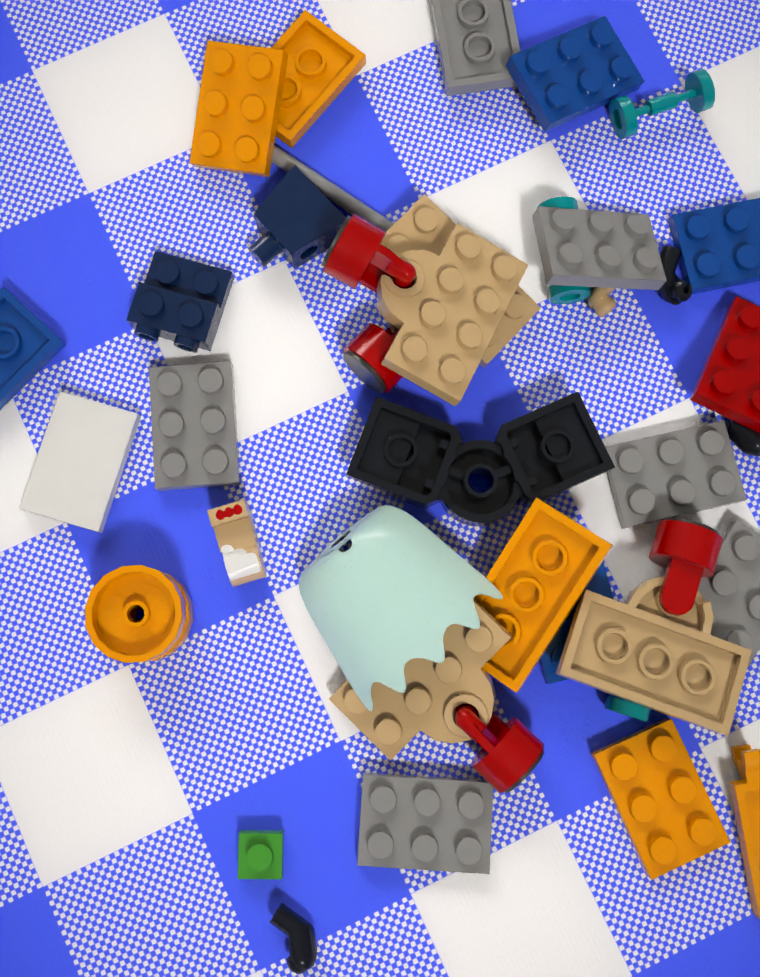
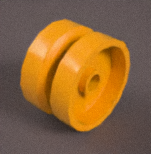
M143 565L121 566L105 574L91 589L85 606V627L93 644L107 657L124 663L159 661L171 655L188 638L193 623V605L185 586L172 575ZM138 609L144 610L142 620L136 618Z

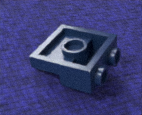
M155 251L145 282L138 283L126 320L135 330L134 334L145 340L158 342L160 337L174 341V346L188 352L196 353L198 348L211 351L233 284L234 275L228 270Z

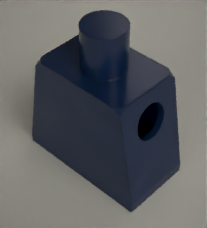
M295 165L255 211L254 219L257 229L263 236L253 243L248 250L262 267L269 264L279 254L292 267H300L330 248L346 217Z

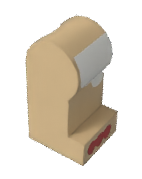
M243 499L207 510L211 527L214 528L220 553L223 554L226 571L232 586L235 587L265 578L267 576L250 505Z

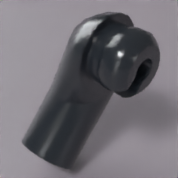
M663 246L660 251V258L667 281L658 291L665 302L678 305L691 297L692 287L690 283L686 284V280H680L675 273L681 251L673 246Z
M281 903L269 923L288 936L290 956L286 959L287 965L292 972L302 974L312 968L316 962L318 952L315 929L310 922L284 903Z

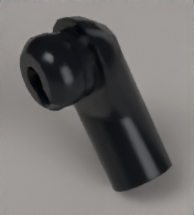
M728 418L727 432L729 439L746 455L760 456V433Z

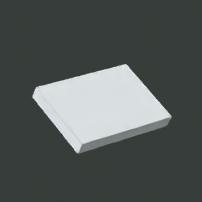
M59 391L19 509L102 533L141 416L138 413Z

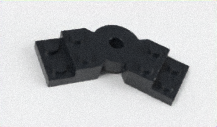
M575 392L501 425L494 442L473 440L463 443L456 426L376 397L348 467L346 477L382 490L388 496L422 509L441 503L444 510L456 521L468 526L482 527L502 520L513 510L518 501L528 505H532L536 497L546 501L581 483L611 471L615 466L579 392ZM476 473L485 475L490 482V490L484 493L475 492L469 486L468 477Z

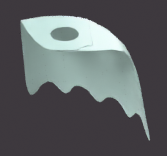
M391 505L377 507L340 534L301 573L298 582L300 595L315 626L354 692L369 711L373 709L371 687L374 682H380L397 692L404 693L406 691L404 667L410 659L424 658L437 663H442L445 660L443 637L447 627L452 624H458L471 629L480 628L479 617L474 605V597L476 595H487L494 599H503L501 592L485 576L465 561L431 530L410 514ZM349 533L342 541L332 547L339 539ZM348 540H351V548L346 552H341L339 550L340 547Z

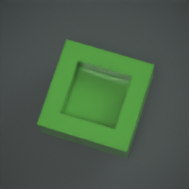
M241 830L238 843V879H282L284 875V830Z

